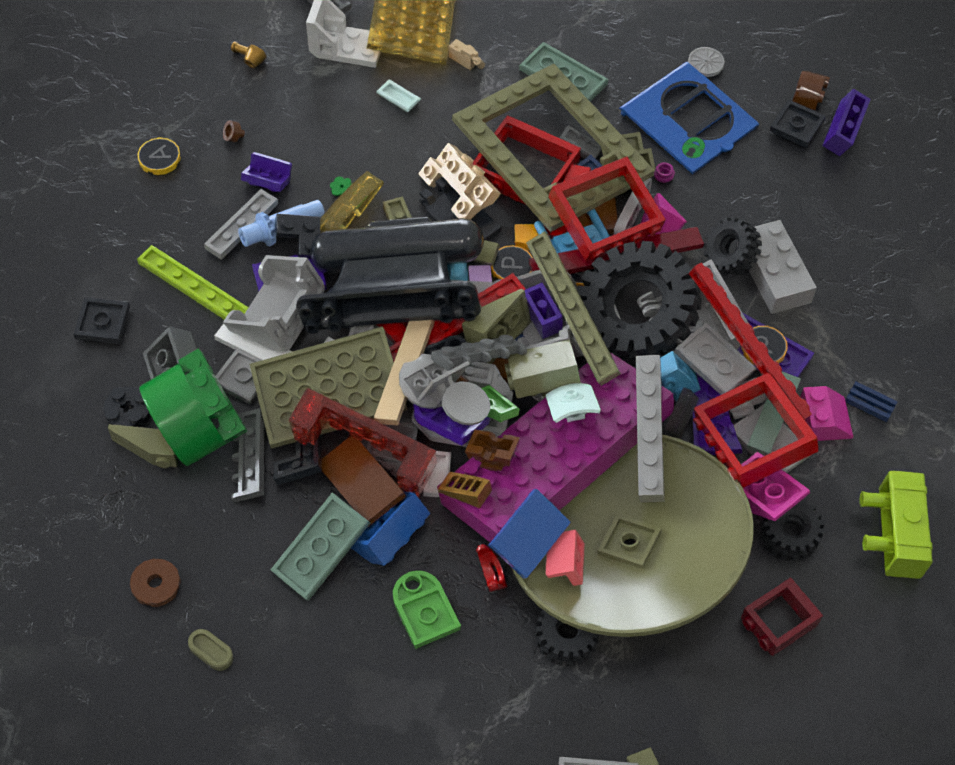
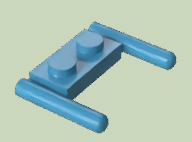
M595 208L587 212L593 225L583 228L592 243L610 237ZM541 221L534 223L538 234L544 231L547 233ZM569 232L550 239L557 253L578 249Z

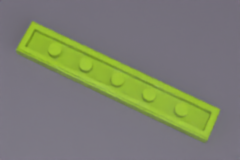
M153 245L137 259L138 264L224 320L232 310H239L245 314L249 308Z

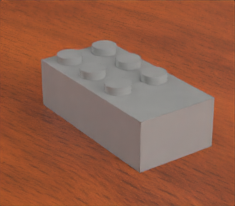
M781 220L755 226L756 231L761 236L758 238L762 241V246H758L761 254L756 255L755 258L758 261L751 263L752 268L749 272L770 313L773 314L812 303L817 287Z

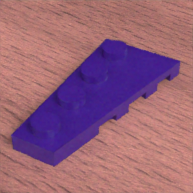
M696 373L701 390L691 394L693 419L695 418V407L720 396L698 373ZM724 412L710 419L733 454H742V447L736 436L729 412ZM693 421L694 445L711 455H716L715 449L707 445L703 431H698Z

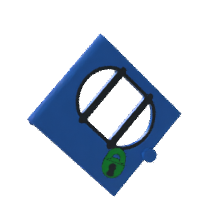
M689 62L683 63L619 107L622 116L627 115L692 174L722 152L732 150L733 144L759 126V123ZM679 86L697 87L666 109L664 107V98L670 90ZM701 93H706L722 109L689 131L671 114ZM725 115H729L730 126L723 134L712 138L697 136Z

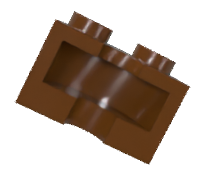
M802 71L792 101L815 110L817 103H822L825 91H822V88L827 89L830 77L810 71Z
M474 430L465 453L469 459L473 457L481 462V468L490 471H502L503 467L510 466L518 448L520 437L504 435L503 438H497L491 431Z

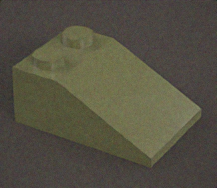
M519 289L481 307V312L476 316L475 320H465L462 323L466 342L475 343L480 342L481 339L499 338L501 335H510L513 339L517 338L531 323L525 290ZM492 358L491 361L487 363L492 364L496 360V358Z

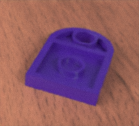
M414 404L413 416L418 424L461 446L471 439L474 430H482L490 423V417H486L478 424L462 425L453 421L446 414L443 407L428 409Z

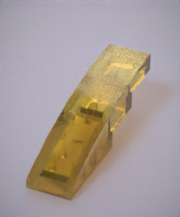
M366 171L350 185L320 218L321 233L328 230L346 229L355 216L360 217L384 182Z

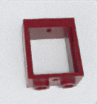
M790 577L745 607L741 619L744 627L749 632L752 631L757 637L760 647L764 651H768L773 657L817 627L823 615ZM782 596L803 622L777 639L756 612Z

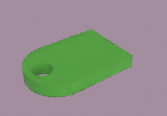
M411 571L397 580L393 589L394 605L415 649L461 630L458 618L440 582L435 576L425 571ZM411 580H415L420 586L415 590H411L406 587V584Z

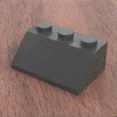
M169 326L143 352L151 379L179 364V359L197 349L191 331Z

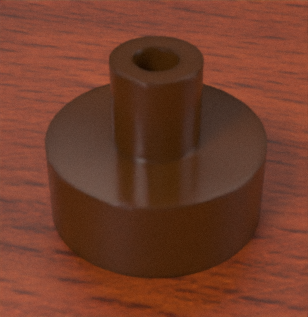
M229 120L225 123L223 128V138L225 141L235 143L239 137H244L245 131L241 129L239 122Z

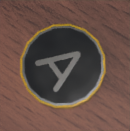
M155 138L145 142L139 148L137 154L141 168L147 173L148 171L153 172V175H162L173 171L181 159L179 147L175 142L166 138Z

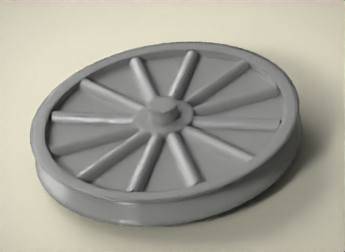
M700 47L693 50L688 59V62L705 77L719 74L723 70L725 63L723 55L710 47Z

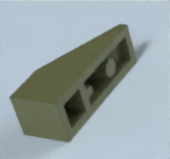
M109 424L108 430L114 442L158 467H177L179 458L170 448L159 429Z

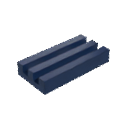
M856 381L845 399L846 403L885 422L888 421L898 402ZM874 406L886 411L887 413L875 408Z

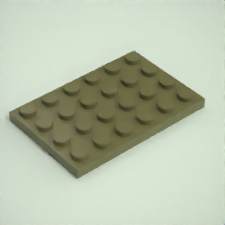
M383 326L249 364L271 449L315 434L321 435L374 420L377 407L394 364ZM405 404V407H404V410H403V411H406V410H407V405H406V404Z

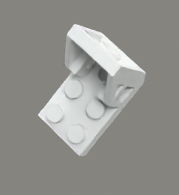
M314 0L306 21L309 51L317 58L376 68L385 41V33L346 27L345 14L331 0Z

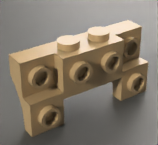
M448 143L437 159L429 158L419 172V175L433 188L436 186L435 181L441 177L445 178L460 194V198L451 209L458 218L471 220L480 210L492 205L501 193L484 176L485 172L480 167L472 164L474 160L471 157L462 153L456 146Z

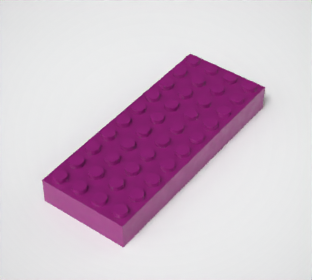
M610 352L621 374L601 386L597 382L589 364H585L578 370L580 382L592 386L601 409L600 413L586 412L585 419L567 422V419L563 418L556 423L553 420L547 398L545 397L497 437L503 438L504 435L520 437L518 448L510 466L503 467L502 471H490L481 468V462L472 457L455 471V473L490 480L492 491L483 505L478 508L439 493L441 504L489 542L494 539L533 489H538L560 511L638 443L636 369ZM662 386L663 422L674 412L673 393ZM452 480L448 487H451L455 481Z

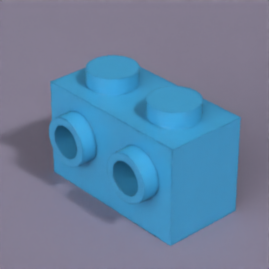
M673 351L660 358L662 386L673 393V398L676 402L701 390L695 371Z

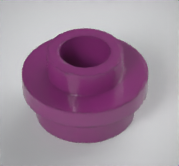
M663 162L655 167L654 177L657 181L666 183L673 180L675 171L671 164Z

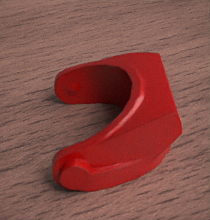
M485 544L479 545L476 551L489 592L507 588L508 585L497 554ZM492 566H495L498 572L499 581L497 580L495 570Z

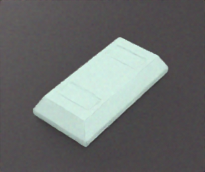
M390 79L376 91L378 95L407 113L421 100V98Z

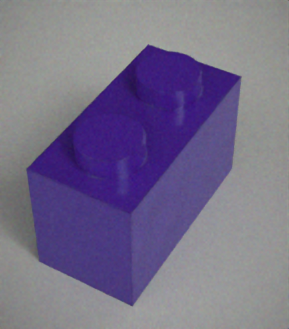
M540 283L526 289L525 295L530 318L541 338L545 339L563 330V316L544 284Z

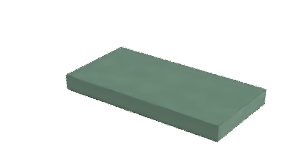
M545 42L538 46L519 65V70L530 76L554 63L590 102L608 85L607 78Z
M331 493L270 570L309 601L369 526L370 522L334 493Z

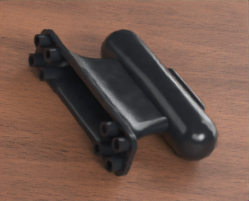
M429 217L372 221L367 227L328 230L318 234L310 247L311 261L320 272L330 275L339 274L335 285L328 292L303 295L298 298L296 308L305 330L310 334H316L319 330L328 329L332 332H338L341 328L423 320H440L443 323H450L453 319L462 318L466 321L475 320L476 316L481 312V303L476 286L466 281L452 282L448 274L447 265L468 263L475 260L481 254L484 246V236L481 228L474 221L465 218L432 221Z

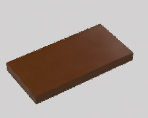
M354 434L322 459V471L351 507L370 522L369 526L406 497L404 492Z

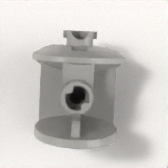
M421 354L418 359L402 365L399 372V385L403 394L411 403L428 409L443 407L446 414L453 421L462 425L478 424L488 416L490 411V400L484 390L470 382L460 381L455 383L470 363L468 361L447 371L433 362L431 355Z

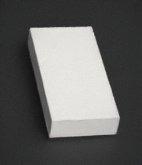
M428 451L424 496L439 497L437 486L443 482L450 472L451 452Z

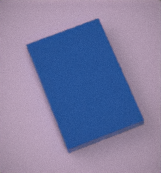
M533 489L490 542L489 546L522 578H527L571 522L538 489Z

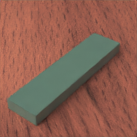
M782 372L785 378L795 385L797 390L801 378ZM768 398L746 448L753 452H759L764 456L771 453L784 422V419Z

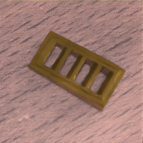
M449 472L437 490L441 494L480 508L491 493L492 487L488 479ZM452 480L455 481L451 487H448Z

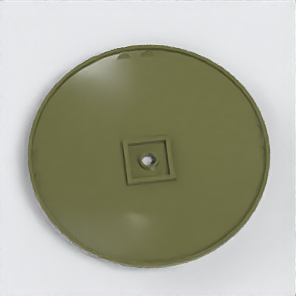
M662 435L665 502H640L637 443L560 510L571 522L564 532L576 529L585 543L583 584L573 586L566 575L548 578L546 576L547 553L527 578H522L512 568L513 573L526 594L540 608L561 622L577 629L607 636L632 637L662 633L683 626L701 617L718 605L735 587L746 569L753 545V518L749 501L738 480H733L727 472L728 468L705 450L681 439ZM628 539L636 540V542L632 545H626L623 543L625 540Z

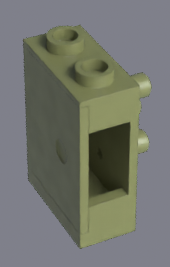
M570 339L527 349L525 355L511 354L508 358V363L504 364L510 391L515 390L517 399L526 396H536L539 393L546 397L547 393L560 386L581 383Z

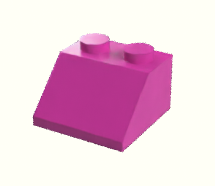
M827 386L803 387L800 398L808 403L809 411L812 413L805 421L818 437V441L853 439L844 396Z

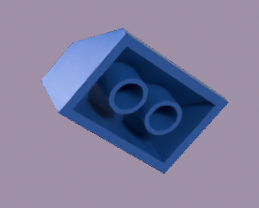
M404 492L406 497L367 527L351 549L373 564L384 566L391 562L394 554L400 547L408 543L410 536L416 529L424 525L425 519L431 514L415 493Z

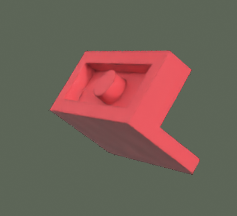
M576 529L563 532L547 552L546 576L553 578L566 575L573 586L583 584L585 543Z

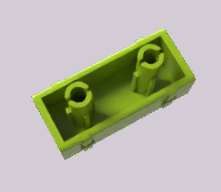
M889 471L879 487V493L864 491L860 493V507L880 508L882 537L864 535L862 547L864 551L884 552L886 576L920 579L933 563V547L930 539L926 496L927 487L925 486V475L923 473Z

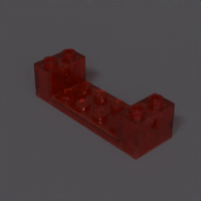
M309 388L305 390L288 420L294 439L302 444H307L308 442L314 445L328 421L331 427L337 430L344 429L350 432L349 434L357 440L362 441V439L371 442V446L377 450L383 451L385 449L391 452L394 458L403 461L396 473L399 488L404 492H413L417 497H420L437 465L436 450Z

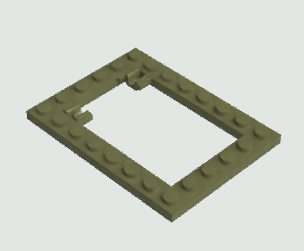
M554 63L452 115V121L550 232L564 225L548 198L552 186L557 185V183L555 182L542 188L485 124L486 122L549 90L608 153L600 158L602 166L628 156L642 181L654 176L655 172ZM621 176L566 199L578 218L631 188L624 176Z

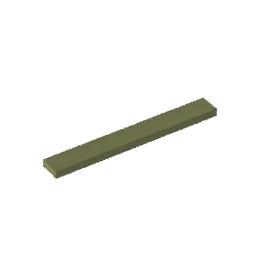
M545 231L526 242L597 382L602 386L621 373L548 234Z

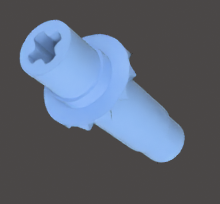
M319 200L304 205L301 204L278 213L320 217V219L325 217L323 205ZM264 212L257 213L254 223L239 228L238 233L243 245L247 247L258 242H264L267 246L274 245L277 240L275 232L276 214L268 216Z

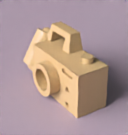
M457 39L449 45V58L469 70H472L475 66L479 69L485 67V63L478 57V52L475 51L473 46L465 45Z

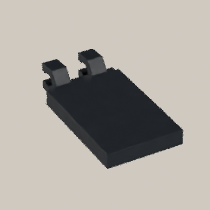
M443 177L435 181L437 185L435 191L440 197L435 199L433 193L426 188L419 193L422 197L419 199V202L426 208V215L432 221L458 219L451 209L460 198V194L453 187L451 188L450 184ZM483 209L471 219L479 225L486 241H489L501 232V225Z

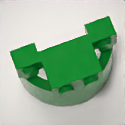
M199 348L179 359V364L139 387L143 401L170 448L185 466L193 464L248 431ZM218 418V428H216L211 419Z

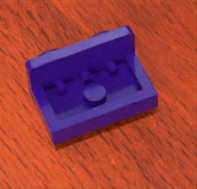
M253 152L250 165L241 173V180L253 186H261L273 192H281L290 183L292 163Z

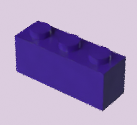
M852 89L840 101L822 146L838 156H841L855 141L871 99Z

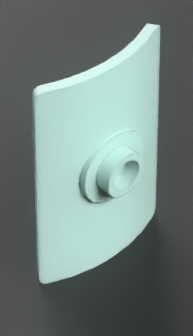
M567 384L546 394L553 420L556 423L563 418H566L567 422L585 419L586 412L600 413L601 410L592 386L589 384Z

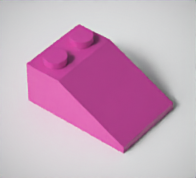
M756 452L741 465L743 467L764 456ZM782 469L743 488L752 513L776 521L810 494L808 488Z

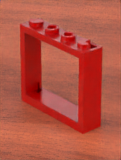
M508 115L494 133L502 143L505 142L507 137H510L566 162L551 184L555 182L557 184L562 183L570 165H577L580 161V147ZM479 153L472 164L480 167L485 172L484 176L501 194L525 204L500 175L485 169L489 162Z
M628 156L554 185L548 196L585 261L598 258L599 256L602 258L608 250L617 247L619 251L624 247L625 243L635 242L636 244L643 237L648 235L655 236L656 232L662 230L666 221ZM624 176L650 220L592 243L566 198Z
M769 372L694 408L695 418L693 421L696 424L697 430L703 431L707 445L715 449L717 459L726 465L729 475L733 480L737 479L742 488L818 452V437ZM765 393L798 440L742 467L710 419Z

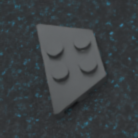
M414 406L403 411L398 426L376 424L372 420L367 450L388 474L407 485L410 484L419 428L412 422Z

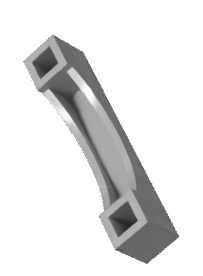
M660 355L636 356L640 502H665Z

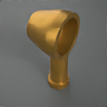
M233 42L231 45V51L245 55L244 62L251 68H255L263 63L267 57L265 52L255 45L245 47L237 42Z

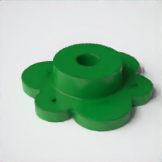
M336 177L334 182L330 183L334 196L341 195L346 197L348 193L354 191V185L349 178Z

